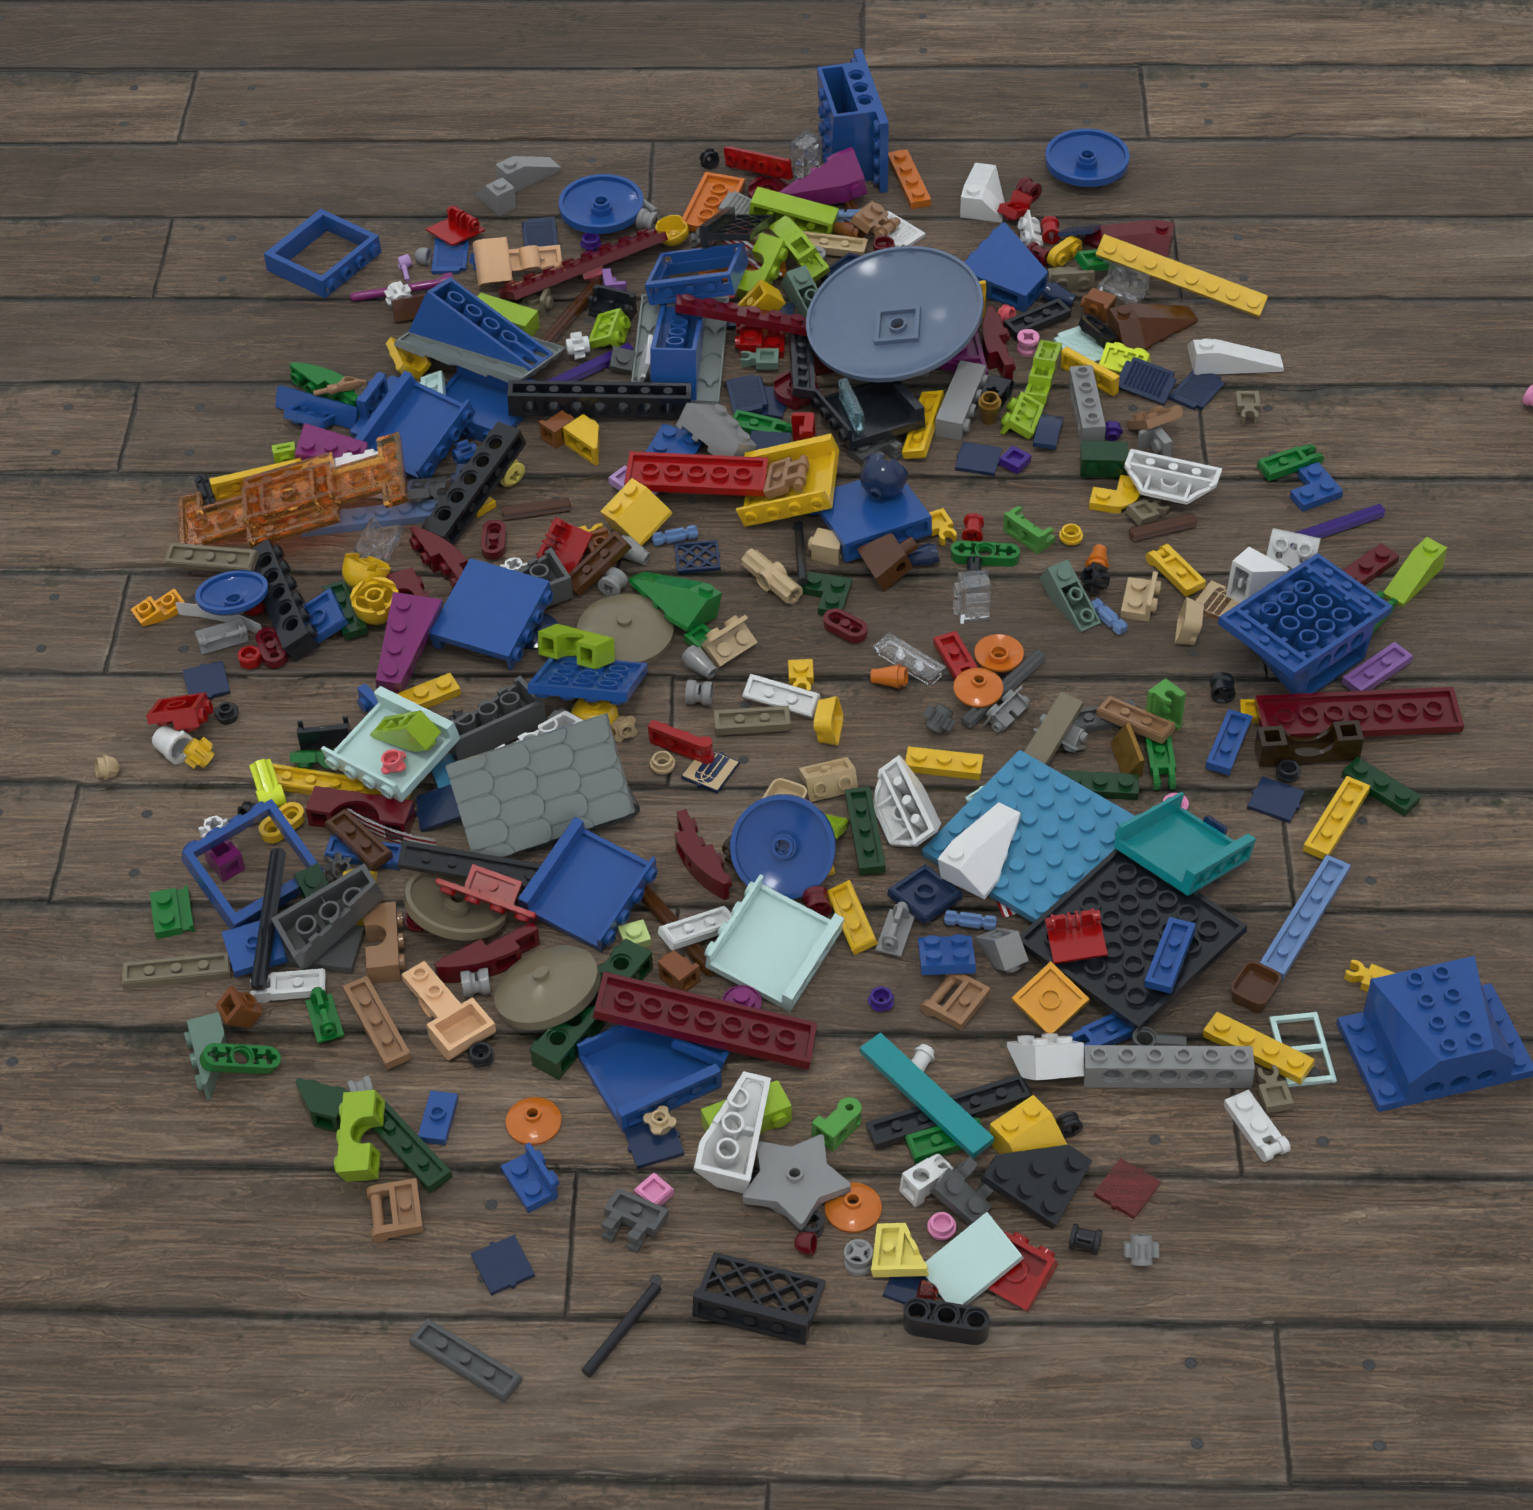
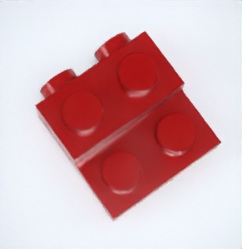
M736 323V335L740 336H735V349L740 350V358L741 351L756 353V348H779V358H784L785 332Z
M206 692L158 699L146 715L148 725L157 724V726H165L173 721L175 730L184 729V732L197 730L202 723L208 721V715L213 714V703L210 699L208 700Z
M1004 1231L1005 1235L1024 1259L986 1290L1029 1312L1041 1289L1046 1288L1058 1266V1262L1054 1258L1055 1253L1041 1245L1037 1249L1029 1245L1030 1240L1022 1234L1014 1232L1011 1235Z

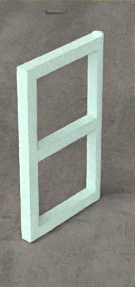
M1317 1012L1269 1017L1273 1037L1281 1043L1277 1024L1313 1020L1320 1044L1292 1046L1291 1048L1302 1053L1322 1051L1329 1075L1307 1077L1301 1085L1285 1077L1288 1087L1337 1082Z

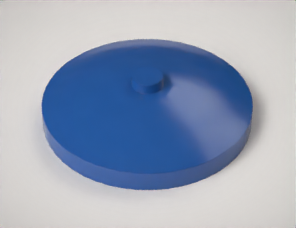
M1074 129L1057 135L1049 142L1045 151V164L1048 171L1062 182L1080 187H1097L1110 184L1121 178L1128 169L1130 154L1126 144L1111 133L1097 129Z
M595 174L577 179L565 187L559 197V212L563 221L578 231L591 234H607L623 230L636 222L638 212L644 208L641 189L631 180L612 174Z
M776 794L756 801L740 815L732 831L730 853L737 874L747 886L751 881L755 883L761 874L764 876L763 885L790 899L802 897L806 889L812 886H819L826 879L834 864L836 840L831 823L815 804L796 795Z

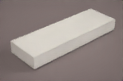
M750 674L742 695L745 700L769 707L789 705L790 713L813 719L818 700L821 698L819 693Z
M725 906L660 926L658 935L673 951L718 936L721 925L724 921L729 922L732 915Z

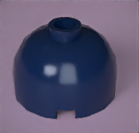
M872 454L866 457L860 471L862 487L873 499H891L897 496L907 482L908 471L902 464L892 458L889 462L883 460L884 455Z

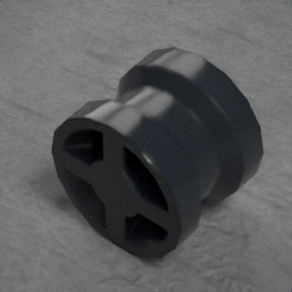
M1219 672L1211 676L1209 680L1211 699L1222 704L1232 701L1236 696L1234 677L1227 672Z

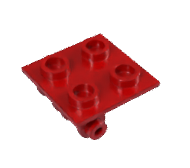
M455 205L447 208L448 219L425 228L426 231L451 246L458 245L460 242L476 237L485 231L480 226L479 220L476 217L471 216L464 210H460Z
M555 517L554 521L551 520L550 522L552 524L548 534L545 533L544 535L546 539L542 540L543 545H541L539 552L535 555L539 559L545 555L544 551L552 548L569 574L581 562L593 533Z
M1091 908V910L1081 911V914H1078V910H1076L1074 915H1070V912H1067V916L1065 914H1050L1049 918H1045L1054 964L1108 956L1100 922V910Z

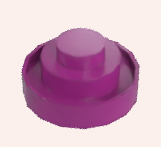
M747 985L731 987L722 997L724 1001L762 1009V998L759 992Z

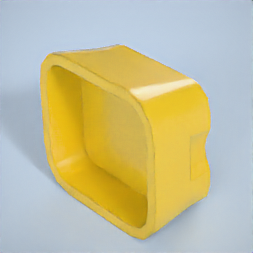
M838 696L818 700L814 717V730L819 743L839 745L844 719Z

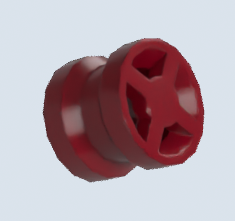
M1025 176L1018 182L1015 190L1032 196L1033 203L1041 195L1042 186L1037 182H1033L1028 176Z
M812 886L803 892L802 898L806 905L805 907L824 917L830 914L832 906L828 900V890L825 887Z

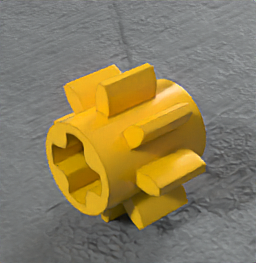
M202 737L200 741L196 738L191 739L182 751L186 755L184 762L193 769L197 765L204 768L214 756V752L211 751L213 744L205 737Z

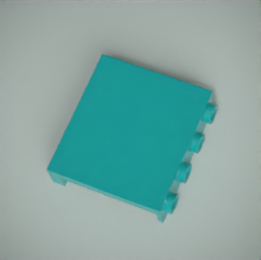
M1180 792L1172 797H1168L1160 804L1152 806L1149 810L1137 814L1131 820L1121 823L1115 831L1116 838L1113 847L1189 896L1250 860L1256 838L1250 834H1246L1236 841L1229 838L1182 808L1181 803L1185 793Z

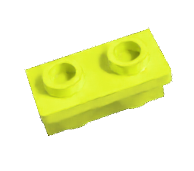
M1107 342L1099 365L1120 375L1126 361L1131 362L1133 357L1151 363L1150 353H1147L1142 348H1128L1119 342Z

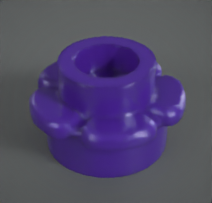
M586 233L582 236L580 245L586 251L592 250L594 252L601 246V240L598 234Z
M1116 421L1105 423V439L1107 441L1118 440L1121 434H1123L1120 423Z
M876 987L868 997V1004L877 1012L890 1010L894 1006V995L887 987Z

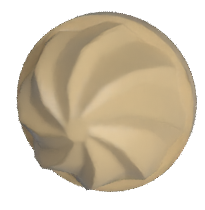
M103 755L102 758L95 759V774L97 778L108 780L117 775L120 765L115 758Z

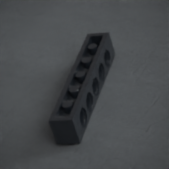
M498 421L493 429L488 432L483 443L476 449L475 454L463 467L462 472L450 485L447 493L437 503L436 508L424 521L421 528L440 536L454 546L527 444L521 430Z
M267 538L251 549L257 550L260 554L254 572L261 574L267 580L269 589L266 597L263 599L282 648L297 661L320 646L316 638L319 634L315 626L311 622L309 623L312 617L303 606L305 603L304 598L296 590L298 587L296 580L289 574L292 570L283 559L285 556L284 551L278 544L274 545Z

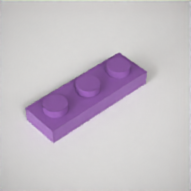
M1393 642L1345 675L1342 684L1351 691L1372 690L1410 664L1413 655L1396 642Z

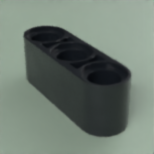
M912 1298L904 1305L903 1327L908 1334L917 1337L980 1345L988 1338L989 1315L986 1310L977 1306ZM918 1315L921 1316V1318L915 1319L911 1316ZM942 1320H949V1321H951V1322H950V1323H943V1322H941V1321H942ZM977 1324V1325H980L981 1327L974 1328V1327H971L970 1325Z

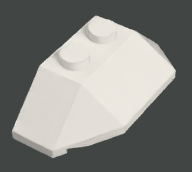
M1130 449L1124 466L1141 495L1186 505L1216 488L1222 473V468Z
M898 755L878 771L877 777L879 780L873 799L875 814L891 846L917 847L938 832L941 822L924 786L903 758Z

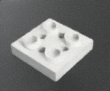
M1273 528L1267 557L1293 569L1301 564V559L1304 562L1318 553L1321 538Z

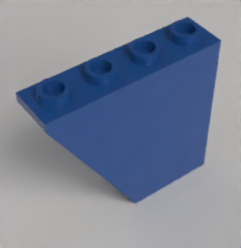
M1004 222L996 229H993L990 236L983 240L974 252H971L964 262L974 272L978 281H986V298L1001 304H1008L1023 313L1043 294L1047 284L1048 271Z

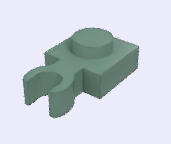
M756 348V353L741 351V367L756 365V370H778L779 348Z

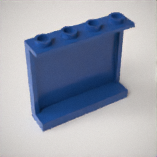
M456 365V374L445 386L446 396L461 403H464L466 399L469 400L476 412L473 420L462 431V436L483 443L488 432L493 429L498 421L514 428L520 424L525 416H508L507 382L490 375L485 377ZM530 378L526 379V381H536Z
M404 371L355 439L367 442L368 449H374L375 452L383 451L384 447L392 446L396 471L413 479H425L434 474L435 468L447 456L448 450L460 438L462 431L473 420L476 412L469 400L466 399L464 403L452 399L416 382L411 373Z
M860 480L835 487L833 507L831 509L811 513L812 516L819 514L828 528L833 531L841 544V554L845 562L861 558L857 548L889 533L894 535L898 543H901L910 536L913 540L932 535V516L907 483L897 496L891 499L877 500L870 497L862 487Z
M470 558L429 631L433 647L442 650L445 643L505 660L509 670H513L516 662H520L523 656L524 647L532 640L536 625L541 623L546 606L550 605L553 600V592L549 580Z
M574 817L518 898L520 907L536 913L538 920L602 953L607 945L610 946L615 940L618 926L624 925L629 919L630 910L633 905L638 904L643 898L644 889L647 884H651L658 874L656 858L652 856L648 862L586 830L584 821Z
M623 1025L613 1026L607 1031L594 1037H588L577 1044L579 1062L622 1132H624L625 1128L643 1124V1116L646 1113L654 1112L659 1106H666L671 1111L721 1088L722 1076L716 1063L713 1065L672 1048L673 1037Z

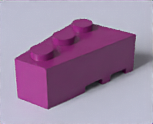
M304 423L295 451V459L301 458L303 464L305 459L324 456L337 458L342 457L343 453L350 452L353 455L363 454L365 450H369L368 443Z

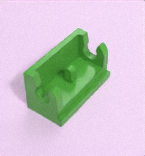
M1017 506L1011 511L1004 513L1003 531L1036 554H1039L1056 541V537L1050 535L1055 531L1053 528L1048 527L1043 531L1025 519L1023 514L1017 515L1023 510L1022 507Z
M1165 678L1148 691L1146 711L1175 723V730H1178L1182 727L1186 693Z

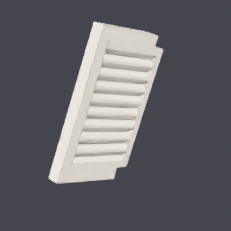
M887 211L889 213L887 218L898 217L892 212ZM898 217L900 219L899 227L889 235L894 240L895 247L912 246L924 238L926 233Z

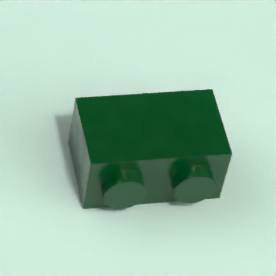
M1081 440L1080 477L1120 478V475L1127 476L1124 466L1128 457V442Z

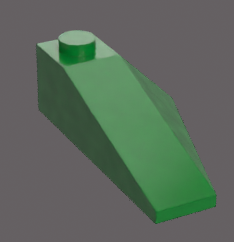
M645 571L629 578L628 582L643 597L653 600L652 605L656 609L661 608L665 612L664 617L668 621L685 631H690L702 623L704 624L717 618L722 592L715 589L711 584Z

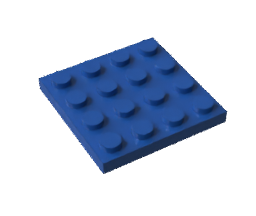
M565 656L560 659L549 657L528 683V694H535L539 698L560 696L562 700L583 698L586 702L605 700L611 704L620 705L629 700L648 673V663L615 660V662L599 669H592L577 665V657Z

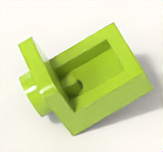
M294 441L271 446L275 464L295 459L296 447Z

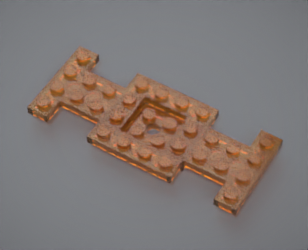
M395 432L376 438L378 454L336 466L333 452H328L245 477L244 487H241L242 495L204 506V499L200 491L178 497L179 542L209 545L247 533V542L252 549L267 538L271 542H276L340 523V505L352 503L382 493L386 509L407 503L409 499L400 433Z

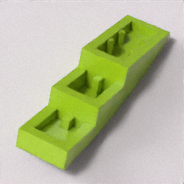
M1040 340L1033 357V365L1024 393L1046 405L1055 377L1062 343Z

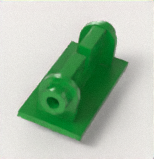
M321 987L313 988L310 999L305 1000L317 1043L343 1037L344 1033L332 993L326 994V991Z

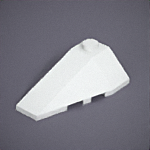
M1218 339L1192 340L1187 344L1192 369L1196 375L1284 371L1281 356L1277 353Z

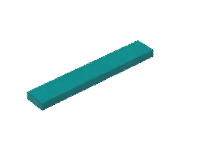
M881 1032L860 1047V1054L973 1159L994 1143V1137Z

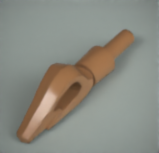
M345 376L340 382L327 385V388L315 390L313 393L314 396L326 393L332 395L339 391L345 392L367 385V381Z

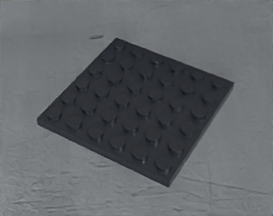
M1114 849L1022 932L1020 937L1026 952L1044 965H1047L1050 961L1053 963L1045 918H1049L1050 914H1065L1067 916V912H1070V915H1074L1076 910H1078V914H1081V911L1091 910V908L1100 910V922L1108 956L1056 963L1054 965L1084 994L1134 1030L1138 1029V1031H1141L1142 1027H1146L1247 932V924L1198 891L1189 896L1184 894L1122 852ZM1169 917L1196 923L1194 936L1172 994L1145 987V978Z

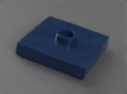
M924 864L890 887L887 896L897 904L898 902H905L908 905L909 913L925 925L960 901L963 893Z

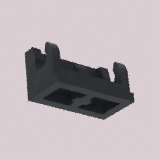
M595 284L593 296L589 295L588 316L597 318L600 313L621 308L631 322L637 313L636 294Z
M343 716L344 724L304 728L303 720L297 721V736L300 750H321L323 746L328 749L336 748L351 732L348 716Z

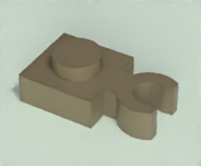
M1236 391V411L1241 413V423L1245 424V418H1252L1254 424H1257L1261 407L1259 391Z
M1155 498L1153 503H1149L1145 499L1129 504L1126 513L1140 526L1158 521L1159 516H1166L1170 506H1160L1163 499Z
M1276 1065L1272 1066L1270 1076L1265 1075L1261 1067L1257 1070L1256 1078L1260 1083L1257 1091L1266 1114L1292 1110L1294 1105L1286 1080L1277 1081L1279 1070Z

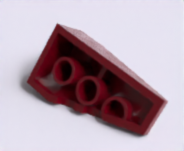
M1145 220L1101 225L1100 230L1093 234L1085 235L1084 244L1098 249L1105 234L1168 258L1173 242L1174 223L1164 220Z

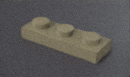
M789 705L714 710L716 736L791 731Z

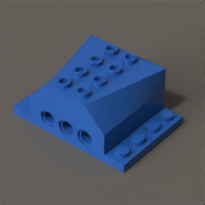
M862 48L854 49L853 58L850 59V63L817 67L818 114L820 118L818 130L821 136V140L818 141L819 151L823 153V163H826V158L832 154L852 147L865 182L873 181V184L877 185L879 193L888 192L889 122Z
M1317 553L1219 616L1217 624L1253 650L1291 694L1316 693L1365 660L1375 624L1391 614L1393 606Z
M1475 956L1372 978L1364 1011L1337 1018L1336 1025L1377 1112L1533 1077V1062L1492 983L1481 984Z

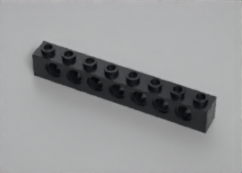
M508 380V416L552 417L560 411H564L572 417H579L584 414L587 417L679 419L686 403H691V383Z

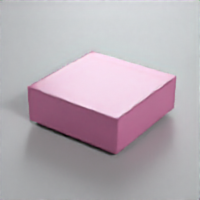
M652 1173L634 1189V1195L661 1206L674 1195V1188L656 1173Z

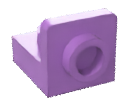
M610 268L602 269L603 286L627 291L626 281L617 282L616 277H612Z

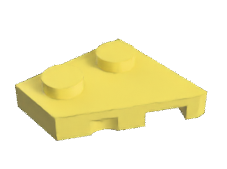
M906 1223L877 1224L871 1266L873 1277L929 1276L927 1264L923 1260L915 1241L912 1239Z

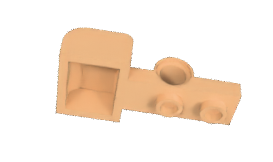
M507 237L481 239L472 243L478 286L505 284L513 281L512 272L542 270L547 266L554 265L557 267L562 265L560 245L541 247L533 245L509 249Z
M425 961L402 973L404 983L418 998L424 1013L429 1018H435V1020L426 1024L431 1042L447 1060L453 1059L468 1050L473 1044L481 1042L496 1033L495 1023L472 997L461 1004Z

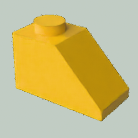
M762 279L738 303L739 306H755L760 310L780 311L786 304L780 291Z
M582 414L563 427L564 444L593 465L599 464V425L595 420H591Z

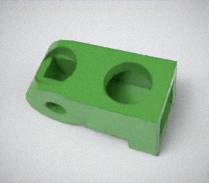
M852 1097L840 1100L837 1109L826 1119L818 1116L812 1122L811 1137L822 1134L825 1147L834 1152L861 1124V1103Z

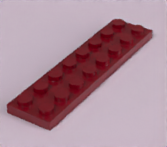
M641 229L636 232V236L630 237V235L621 237L617 239L618 243L613 245L611 243L603 244L595 252H592V250L585 251L580 254V258L575 260L573 258L561 261L562 265L557 267L554 265L547 266L542 269V273L537 275L530 273L523 276L524 280L509 281L503 284L504 288L498 290L500 298L517 300L668 240L666 232L657 231V229Z
M1454 687L1256 695L1254 700L1260 727L1283 725L1287 733L1296 737L1314 736L1328 729L1333 722L1359 720L1363 737L1463 732L1464 722Z
M603 972L593 1014L594 1019L809 1070L817 1027L816 1022L608 972Z

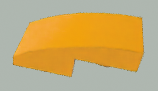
M174 588L156 601L150 596L130 610L142 626H148L179 614L175 603L185 602Z

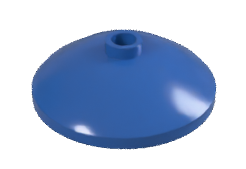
M247 570L229 571L204 581L196 590L195 599L197 605L210 614L233 616L247 612L259 605L266 597L269 588L266 578L257 572Z

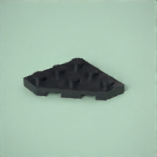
M1069 1144L997 1154L990 1162L980 1181L1053 1229L1060 1220L1093 1160Z

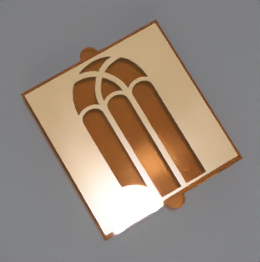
M1210 580L1196 598V602L1204 604L1203 614L1206 617L1218 620L1219 616L1239 604L1226 596L1228 586Z

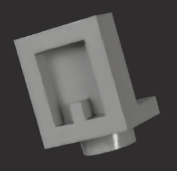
M1159 425L1151 429L1140 430L1137 447L1139 450L1151 447L1154 453L1171 457L1173 441Z

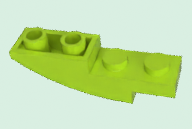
M785 215L768 227L774 237L784 239L788 255L800 267L806 265L814 282L831 272L813 243L789 217Z

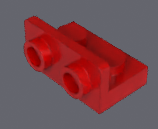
M793 412L791 414L793 442L816 437L815 414Z

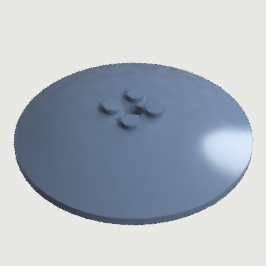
M923 246L890 247L860 256L829 276L811 300L806 317V331L815 355L822 363L836 373L866 382L900 381L932 371L955 357L970 342L980 325L983 316L984 298L981 285L974 272L967 264L952 254ZM896 325H902L899 328H894Z

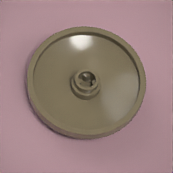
M616 594L602 598L583 612L577 624V629L614 638L615 660L648 663V666L661 659L668 652L674 640V624L664 617L665 612L661 608L656 609L652 605L653 600L639 594Z
M417 871L409 878L406 884L403 900L408 915L420 927L437 936L460 941L479 940L497 933L503 928L508 919V911H505L504 914H499L490 910V905L480 902L478 906L465 901V896L455 893L454 897L446 895L439 891L440 887L435 883L436 878H440L464 887L466 882L464 879Z
M570 945L543 948L521 958L503 974L495 989L494 1002L501 1018L514 1028L530 1031L551 1028L572 1019L590 1004L600 986V971L593 956L582 948Z

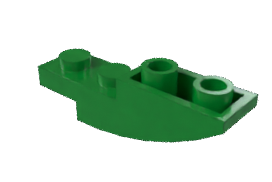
M297 362L289 364L291 381L310 394H314L313 391L327 388V385L336 384L345 377L316 365ZM353 389L345 392L339 391L332 395L326 393L318 396L328 397L331 400L356 406L359 395Z

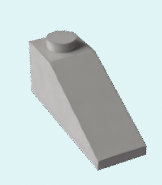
M513 156L496 164L497 180L503 177L515 187L516 192L560 172L561 167L550 157Z

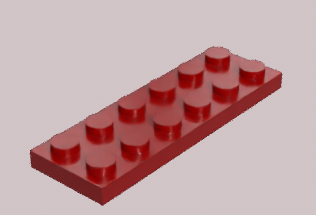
M630 451L624 486L633 478L652 492L764 497L763 491L769 463L766 457Z

